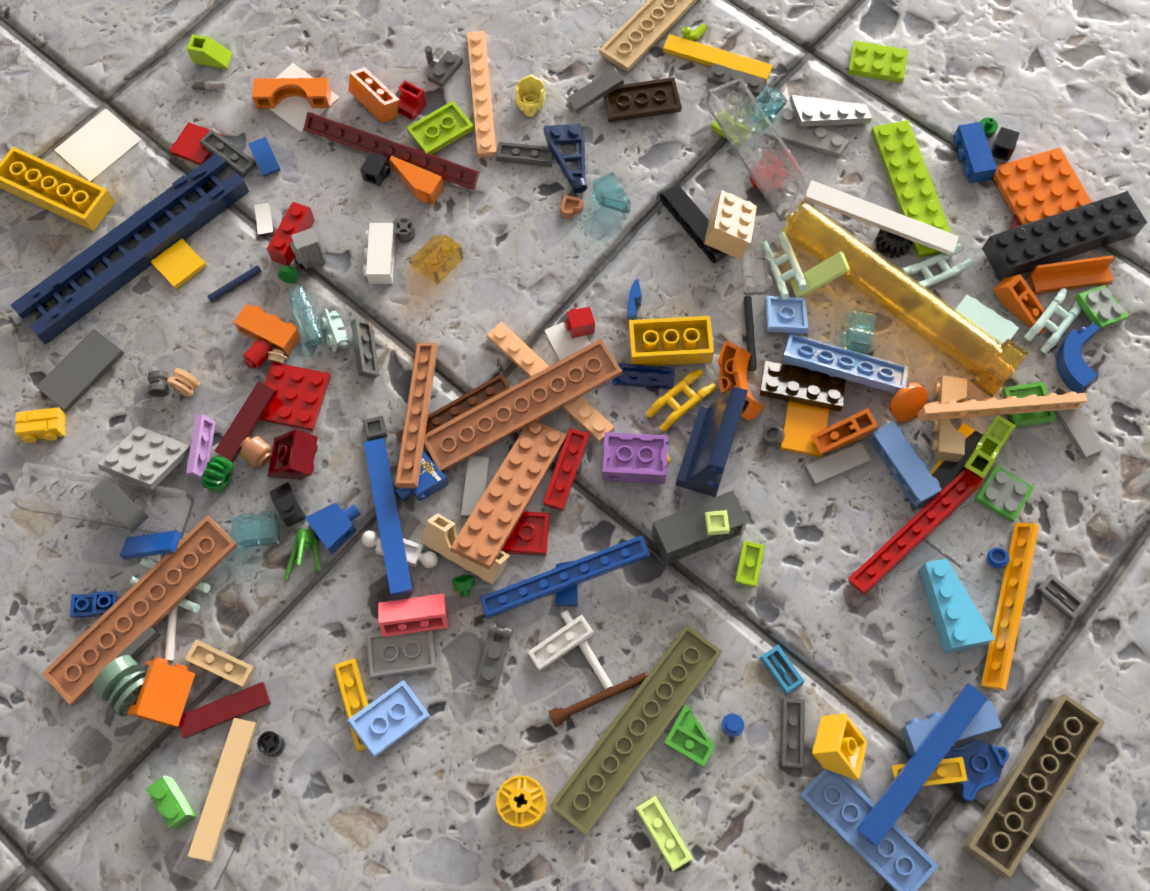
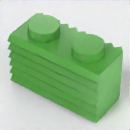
M165 775L146 788V792L149 793L148 796H151V800L156 804L155 807L158 808L160 815L163 816L162 819H165V823H168L167 827L180 829L196 817L173 778Z

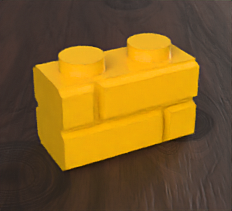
M59 407L17 412L15 434L26 443H35L37 439L57 440V437L65 436L66 415Z

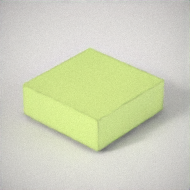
M727 510L705 512L707 535L729 534Z

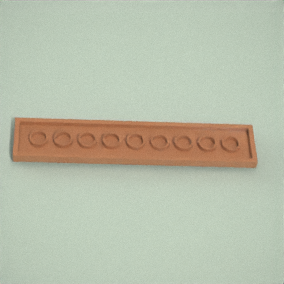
M601 338L425 434L424 444L436 466L443 473L469 457L529 426L531 423L622 375V371Z
M207 515L178 543L175 553L166 554L62 653L42 675L69 705L76 704L92 688L97 675L109 663L115 660L148 627L154 628L239 545Z

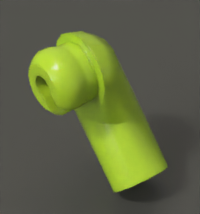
M703 23L696 30L692 31L690 27H684L681 30L682 37L687 40H698L708 30V27Z

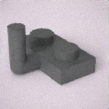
M426 46L424 50L427 63L433 66L432 70L427 74V80L443 88L463 64V58L447 51L437 61L433 58L432 48Z

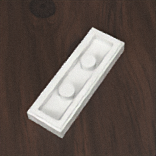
M581 614L527 653L538 670L542 671L595 633Z

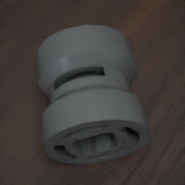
M155 370L148 373V382L150 383L148 395L152 397H165L169 394V386L166 383L169 378L167 372Z

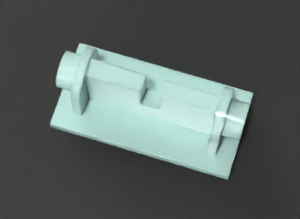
M325 309L323 317L320 319L322 329H325L328 346H331L333 353H335L337 347H341V349L347 348L349 346V339L345 330H337L344 327L340 315L336 311L328 313V310Z

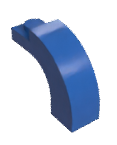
M1094 323L1088 328L1083 326L1078 332L1073 329L1062 342L1057 352L1056 364L1058 373L1065 385L1072 392H1076V394H1079L1098 375L1084 362L1081 354L1082 345L1099 329Z

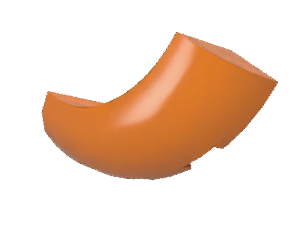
M725 340L718 361L720 366L718 382L721 393L725 394L734 387L748 390L741 417L746 420H752L765 407L754 398L747 383V367L752 354Z

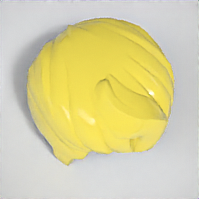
M532 74L521 79L515 91V102L527 117H533L537 111L542 109L545 103L544 83Z

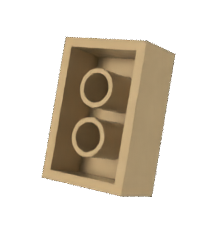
M721 191L711 208L704 244L741 259L751 243L757 206L731 193Z

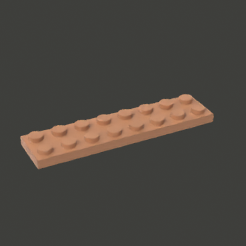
M538 421L531 423L523 429L450 547L451 552L490 570L564 445L567 434Z

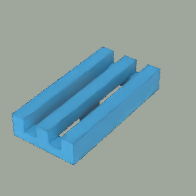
M779 645L760 656V660L785 695L805 682ZM777 652L797 682H793L773 653ZM767 657H770V659L772 660V662L775 664V666L777 667V669L780 671V673L782 674V676L785 678V680H786L787 683L789 684V687H787V685H786L785 682L782 680V678H781L780 675L777 673V671H776L775 668L772 666V664H771L770 661L767 659Z

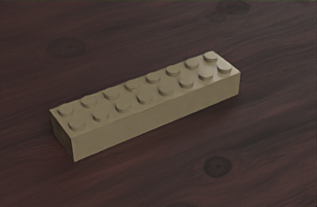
M1065 693L1054 698L964 841L961 849L1000 878L1011 877L1105 721Z

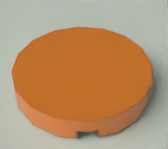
M918 383L908 384L909 387L901 388L891 401V415L900 422H907L915 418L917 413L927 403V390Z

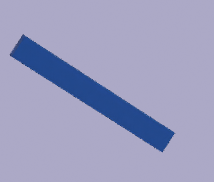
M383 438L364 442L390 594L392 597L411 593L413 589L385 440Z
M638 536L481 596L480 600L485 617L489 619L651 557L643 536Z
M970 683L965 685L856 829L875 846L879 845L987 701V697Z

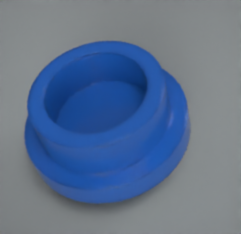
M992 548L988 551L986 560L991 567L1001 569L1009 563V554L1003 548Z
M731 713L723 718L721 727L726 735L736 737L743 732L744 721L739 715Z

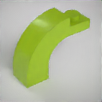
M997 414L971 452L964 467L984 478L1016 425Z

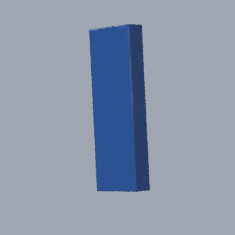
M175 530L127 537L120 557L125 560L175 553L181 533Z

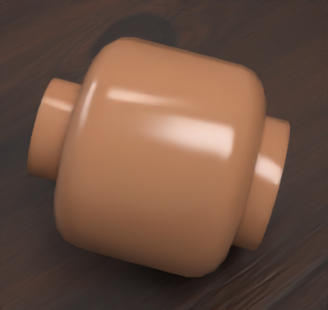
M259 436L247 437L240 445L242 447L240 456L252 467H263L272 457V448Z

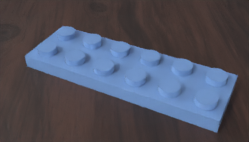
M793 333L789 335L782 359L783 362H787L790 365L801 366L811 371H818L832 377L846 379L853 383L864 384L870 388L885 390L891 394H896L903 387L906 388L909 366Z
M824 768L799 795L895 891H918L938 868V865L895 823L878 846H875L856 830L875 806V803L848 777Z

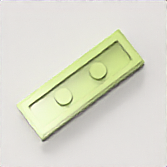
M840 251L803 273L807 284L805 291L799 289L796 278L791 280L790 283L795 296L803 298L848 272L850 268L844 253Z
M656 796L636 808L672 872L693 859Z

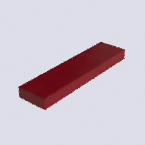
M258 381L214 452L234 463L242 449L240 447L241 443L247 437H250L277 392Z
M258 683L182 714L179 722L182 737L186 739L270 705L271 701L265 683Z

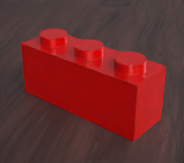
M292 202L266 248L272 261L286 266L291 265L295 257L290 245L293 242L291 235L311 228L315 219L310 207Z

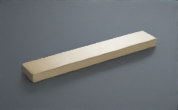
M238 718L233 719L188 857L208 862L213 861L257 727L256 722Z

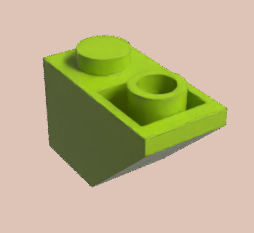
M192 34L186 48L193 63L227 69L233 56L231 51L212 38Z

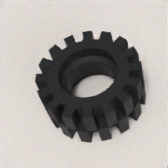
M882 229L879 230L875 242H877L876 247H880L879 252H885L884 256L887 257L890 254V258H894L895 255L896 258H900L901 255H906L910 250L913 241L898 236L902 242L898 244L893 243L888 239V236L896 234Z

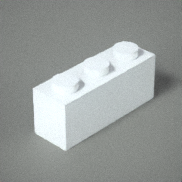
M370 223L369 231H366L368 248H365L364 254L365 259H367V265L363 266L364 277H367L369 284H393L396 238L393 223Z

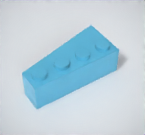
M947 558L924 563L919 572L944 653L985 646L994 641L993 634Z

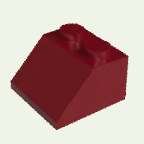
M295 429L275 437L267 477L301 480L312 476L314 457L318 448V436Z

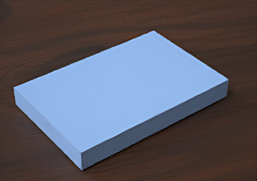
M403 680L352 716L347 722L372 757L375 758L427 720L430 715Z

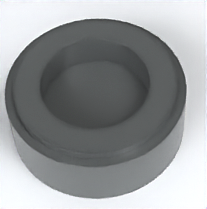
M777 424L769 425L763 431V439L770 446L781 444L785 438L783 429Z

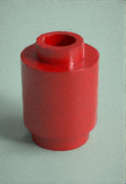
M260 339L258 342L255 341L242 355L244 358L243 362L251 369L254 367L259 369L268 359L269 354L267 353L272 351L273 348L263 339Z

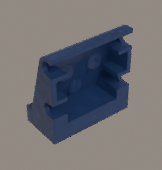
M734 387L709 408L700 406L677 476L676 486L716 497L748 390Z

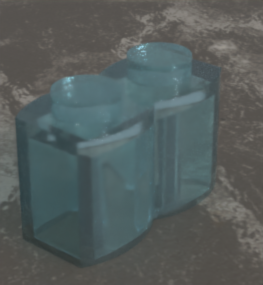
M853 308L852 313L847 314L845 326H848V330L843 332L841 343H845L844 348L868 355L873 340L877 313Z

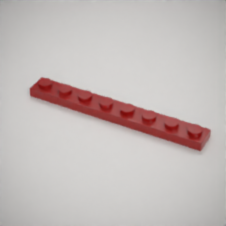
M965 468L848 578V583L865 596L983 485L984 479Z

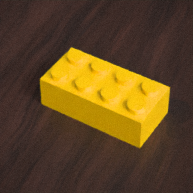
M710 316L629 320L628 334L631 367L712 363L714 347Z

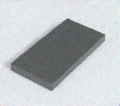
M93 329L36 388L67 412L124 352Z

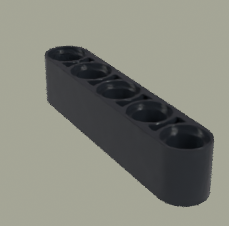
M678 184L660 193L659 196L662 204L712 263H717L729 255L704 244L709 219Z

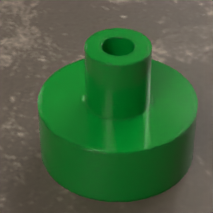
M983 118L980 122L986 138L994 136L998 129V123L993 118Z
M460 575L452 579L455 591H460L463 597L470 595L469 589L475 586L472 575Z

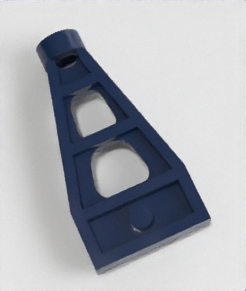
M581 125L545 126L543 131L547 145L570 186H572L573 192H585L588 186L585 179V139ZM574 144L575 154L564 155L559 145ZM566 162H578L579 170L570 171Z

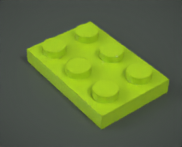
M854 40L848 74L903 83L908 49Z
M451 101L406 127V129L423 152L434 154L472 132L474 125L457 104Z

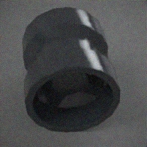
M266 731L259 736L257 746L260 752L269 757H276L284 751L285 741L277 733Z

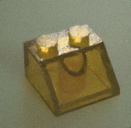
M434 235L409 260V263L439 284L464 258L462 247L447 235Z

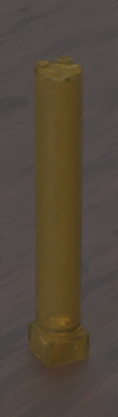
M803 200L799 204L795 213L791 212L786 218L785 222L787 225L782 232H785L788 238L821 262L840 251L844 253L850 270L841 275L843 279L973 374L976 378L972 384L991 398L1029 354L1009 338L1003 344L809 202Z

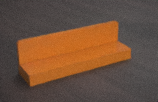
M1114 256L1038 265L1028 277L1032 291L1035 295L1057 292L1061 288L1072 290L1109 285L1114 281L1109 269Z

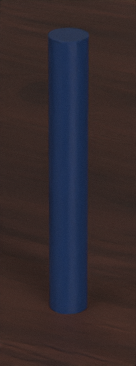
M256 265L207 296L212 303L262 272L260 267Z

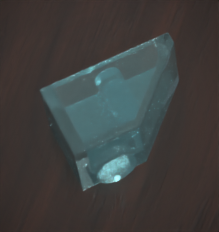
M766 86L742 115L752 127H756L776 116L789 101L777 88Z
M614 172L593 181L592 196L594 200L599 201L602 207L623 213L630 212L631 201Z

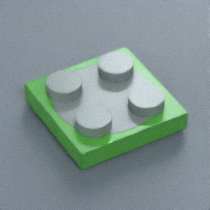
M1105 285L1079 293L1075 297L1082 310L1099 329L1124 321L1129 317Z
M996 465L976 496L975 501L1013 523L1034 487Z

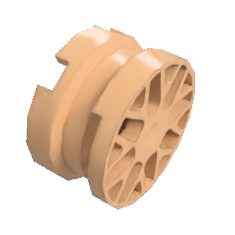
M175 368L172 373L173 376L169 377L166 383L180 394L192 397L194 389L200 385L199 380L187 371Z

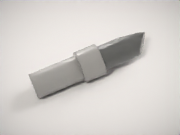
M226 81L195 82L192 88L200 90L226 89L227 83Z

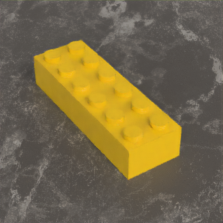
M12 147L0 162L1 189L93 232L115 204L107 189L18 148Z

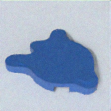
M982 740L967 742L961 747H951L944 759L963 757L968 781L958 783L961 785V797L964 801H973L981 788L988 787L1000 779L1002 768L1009 758L1006 748L992 744L989 745L986 742H982Z

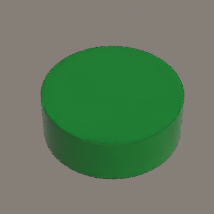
M282 266L278 277L286 283H296L299 272L291 266Z

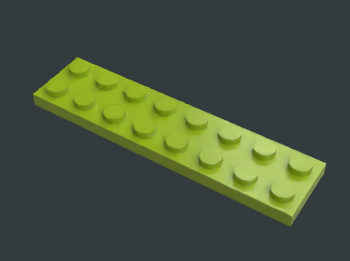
M909 120L872 127L871 132L901 214L951 233ZM914 241L912 243L917 258L941 253Z

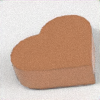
M568 195L563 196L560 206L562 217L571 218L574 214L583 211L584 203L582 199Z

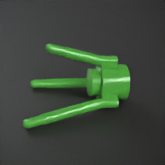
M310 529L297 530L284 581H288L297 549L296 566L301 564L303 550H310L311 546H313L316 567L318 571L321 570L317 546L318 539L314 538V531Z

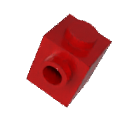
M590 306L567 311L564 327L566 332H570L571 339L595 333V320Z

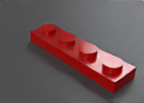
M569 428L543 502L544 506L564 511L589 439V433Z

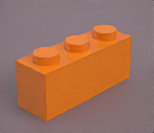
M366 68L350 72L348 91L381 123L397 118L399 99Z
M246 304L233 322L239 332L256 341L263 339L273 349L285 352L284 355L287 357L301 339L298 328L290 322L286 324L274 314L269 315L256 305L253 307Z

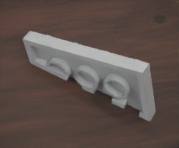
M783 107L764 136L770 139L771 137L778 138L780 142L788 143V141L796 143L801 148L810 147L815 149L816 152L837 158L841 156L849 143L848 139L823 126L799 127L794 111Z

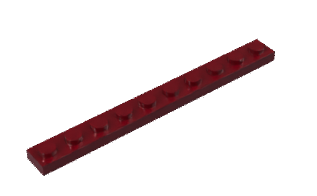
M307 112L304 131L366 153L382 154L389 161L391 156L439 175L442 177V180L475 190L480 171L324 116Z

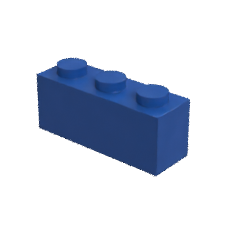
M981 122L958 125L956 132L953 134V143L958 148L959 160H962L964 175L967 176L969 183L992 180L997 167Z

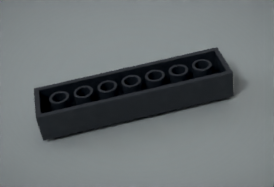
M1125 191L992 235L988 238L982 250L1001 281L1005 277L1034 270L1038 265L1052 264L1135 236L1147 224V221L1129 192Z

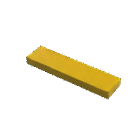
M355 658L334 665L348 719L369 705ZM350 726L357 752L366 750L367 748Z

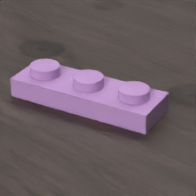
M203 414L196 415L186 470V474L198 480H202L201 475L210 461L216 424L214 420Z

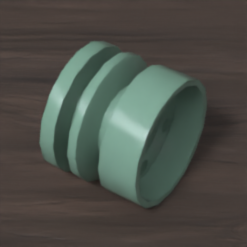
M124 655L113 660L97 675L92 689L102 700L108 701V706L114 709L118 716H127L129 706L136 705L147 672L141 671V666L131 656Z

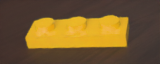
M963 757L942 759L923 786L968 781ZM906 764L892 765L894 779Z

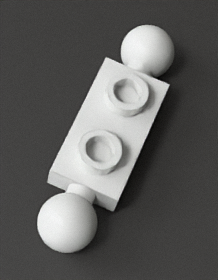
M366 531L362 535V543L366 547L377 546L375 549L376 553L384 556L381 538H379L375 531ZM403 538L408 565L416 567L418 561H421L422 565L429 569L437 565L438 556L434 552L428 551L423 553L424 545Z

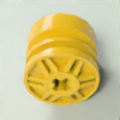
M519 775L509 778L501 785L497 792L496 805L498 813L508 825L515 829L525 830L534 827L542 820L546 813L547 801L543 788L536 780L529 776ZM524 796L527 804H522L521 808H518L515 800Z

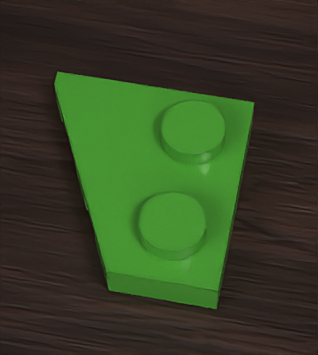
M685 704L664 744L704 768L715 745L706 735L703 727L690 711L689 706Z

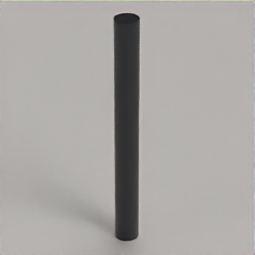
M745 296L744 311L747 351L752 354L748 366L749 371H756L752 297Z

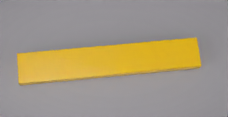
M669 34L663 47L664 53L711 67L715 63L766 79L765 83H767L773 66Z

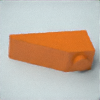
M391 156L392 170L419 201L433 205L444 188L442 177Z
M1021 274L1005 277L992 289L1002 305L1029 328L1035 324L1045 311ZM1043 327L1038 334H1041L1046 327Z
M867 408L811 435L821 455L871 436L872 432L878 429V424L870 409Z

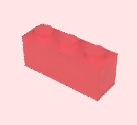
M444 594L378 603V623L382 637L448 628L447 604Z

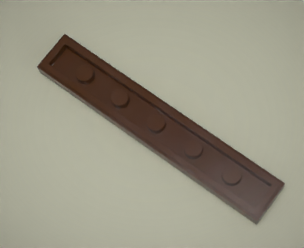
M503 374L494 377L429 414L425 434L506 391L511 386ZM403 430L396 433L400 443H402Z

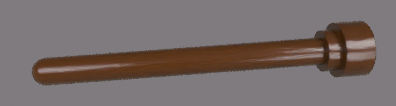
M649 673L639 674L565 709L562 707L558 709L556 707L549 710L548 712L555 728L563 725L567 717L642 684Z

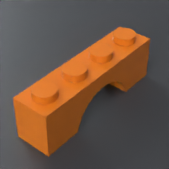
M321 77L254 79L252 98L257 109L276 108L281 100L291 96H299L306 99L310 103L311 108H330L331 87L328 78Z

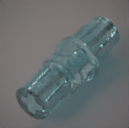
M293 287L288 291L293 308L292 314L297 319L308 346H317L323 343L325 338L318 323L316 307L312 304L305 287Z

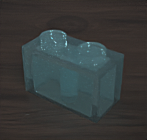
M262 511L258 515L244 513L238 515V517L231 518L232 540L239 545L237 548L280 543V521L275 513L271 511Z

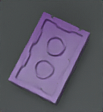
M605 432L602 480L665 484L667 467L670 463L668 436Z

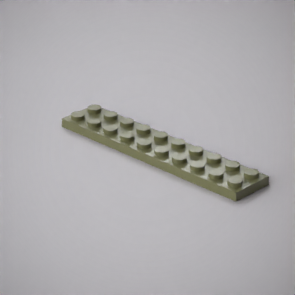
M686 624L549 806L587 836L721 655L722 650Z

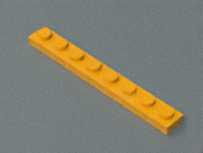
M1015 523L1008 553L1009 563L1005 568L992 629L995 640L989 644L981 686L984 689L1006 691L1039 529L1036 523Z

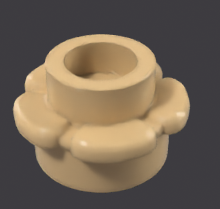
M273 349L272 352L267 353L269 354L267 361L270 363L284 364L287 357L284 356L285 352L278 349Z

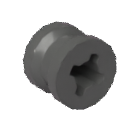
M400 218L395 222L394 229L398 240L410 242L414 239L415 229L413 222L409 218Z

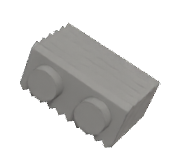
M314 227L291 235L293 242L290 245L298 264L302 263L304 268L308 269V267H315L319 263H326L327 260Z

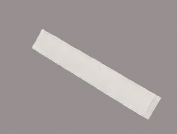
M811 180L804 200L950 256L955 251L959 236Z

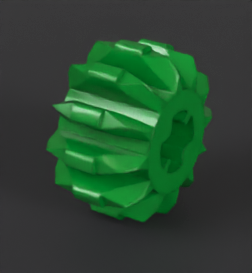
M212 457L201 475V484L211 492H223L234 474V465L224 457Z

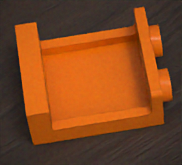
M155 657L154 660H148L144 664L148 666V670L136 705L129 706L127 714L165 726L178 727L195 673L189 672L186 666L179 664L171 666L168 665V660Z

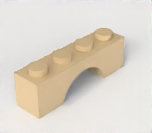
M942 376L934 386V395H937L934 403L936 405L949 401L963 403L967 398L968 379ZM950 419L933 420L932 432H935L934 439L931 442V451H934L933 459L959 462L965 454V435L953 427Z
M438 513L427 521L419 542L426 545L429 549L440 553L446 559L462 566L466 571L479 576L485 582L493 584L501 577L510 555L500 551L492 567L488 570L451 552L450 547L457 538L455 523Z

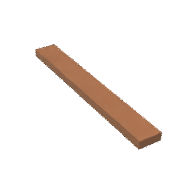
M417 343L395 481L397 488H418L438 350L437 343Z

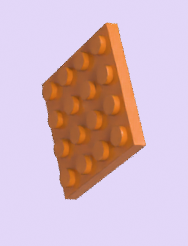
M1060 147L996 166L997 170L993 179L1012 214H1016L1021 225L1092 203Z

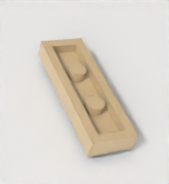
M195 640L185 658L186 661L243 688L246 687L256 669L254 666L199 640Z

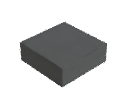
M383 415L363 420L367 441L388 437Z

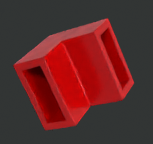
M404 80L398 88L400 95L398 97V113L414 121L427 105L423 89Z

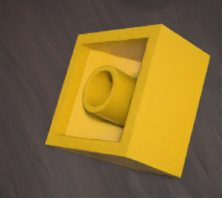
M846 713L821 716L812 754L823 768L853 780H859L867 741Z

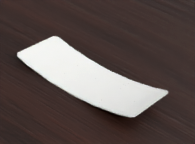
M269 203L254 205L258 235L273 232Z

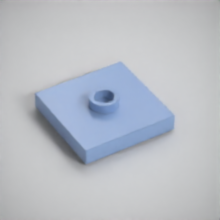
M766 296L767 332L807 334L806 298L789 297L787 300H782L781 296Z

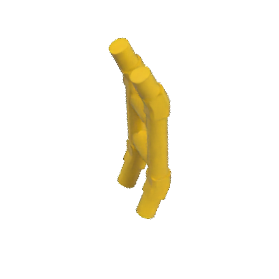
M700 369L686 375L683 380L657 399L645 412L651 419L666 403L674 410L659 427L664 433L698 402L717 389L716 384L711 383L700 389L696 394L689 387L691 383L703 375ZM681 391L689 398L682 406L673 399Z

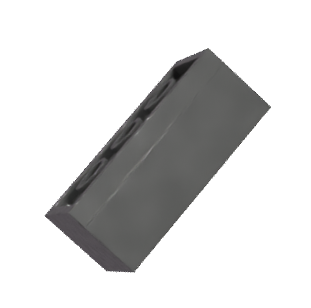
M732 490L654 521L651 536L664 565H667L743 534L748 520ZM727 510L729 534L707 535L705 512Z

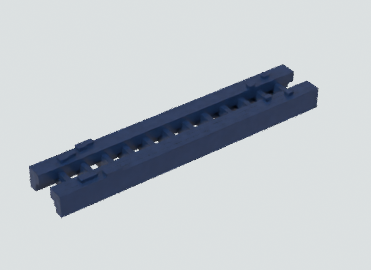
M216 153L188 175L180 177L172 183L173 186L10 306L22 319L37 310L42 317L29 327L45 345L149 268L152 265L151 261L180 239L185 241L249 193L245 181L236 172L223 182L216 178L217 175L228 168L226 162ZM210 181L215 188L206 194L201 187ZM195 192L200 199L190 205L185 199ZM180 204L185 210L175 217L170 210ZM165 215L170 222L159 228L154 222ZM150 227L155 233L144 240L139 233ZM134 238L139 245L128 252L123 245ZM118 249L123 256L112 264L107 257ZM101 262L106 269L96 275L92 268ZM85 274L90 281L80 287L76 280ZM69 286L74 293L68 294L63 298L59 292ZM53 298L58 305L48 311L43 304Z

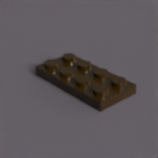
M675 77L624 84L603 97L608 123L676 113L682 110Z
M765 361L759 396L841 412L844 403L846 379L832 377L828 374L811 371L806 368Z

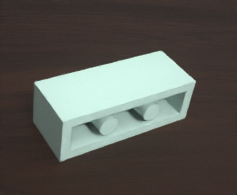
M968 295L964 297L948 320L999 354L1019 329L1012 321L1006 320L993 309L987 308L977 299L971 298Z

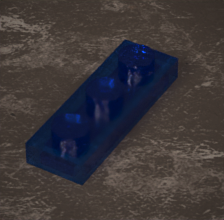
M617 363L622 371V375L614 378L612 381V385L672 389L674 387L675 368Z

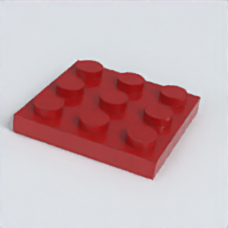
M271 362L264 384L275 390L277 394L260 420L314 431L331 379L330 373Z

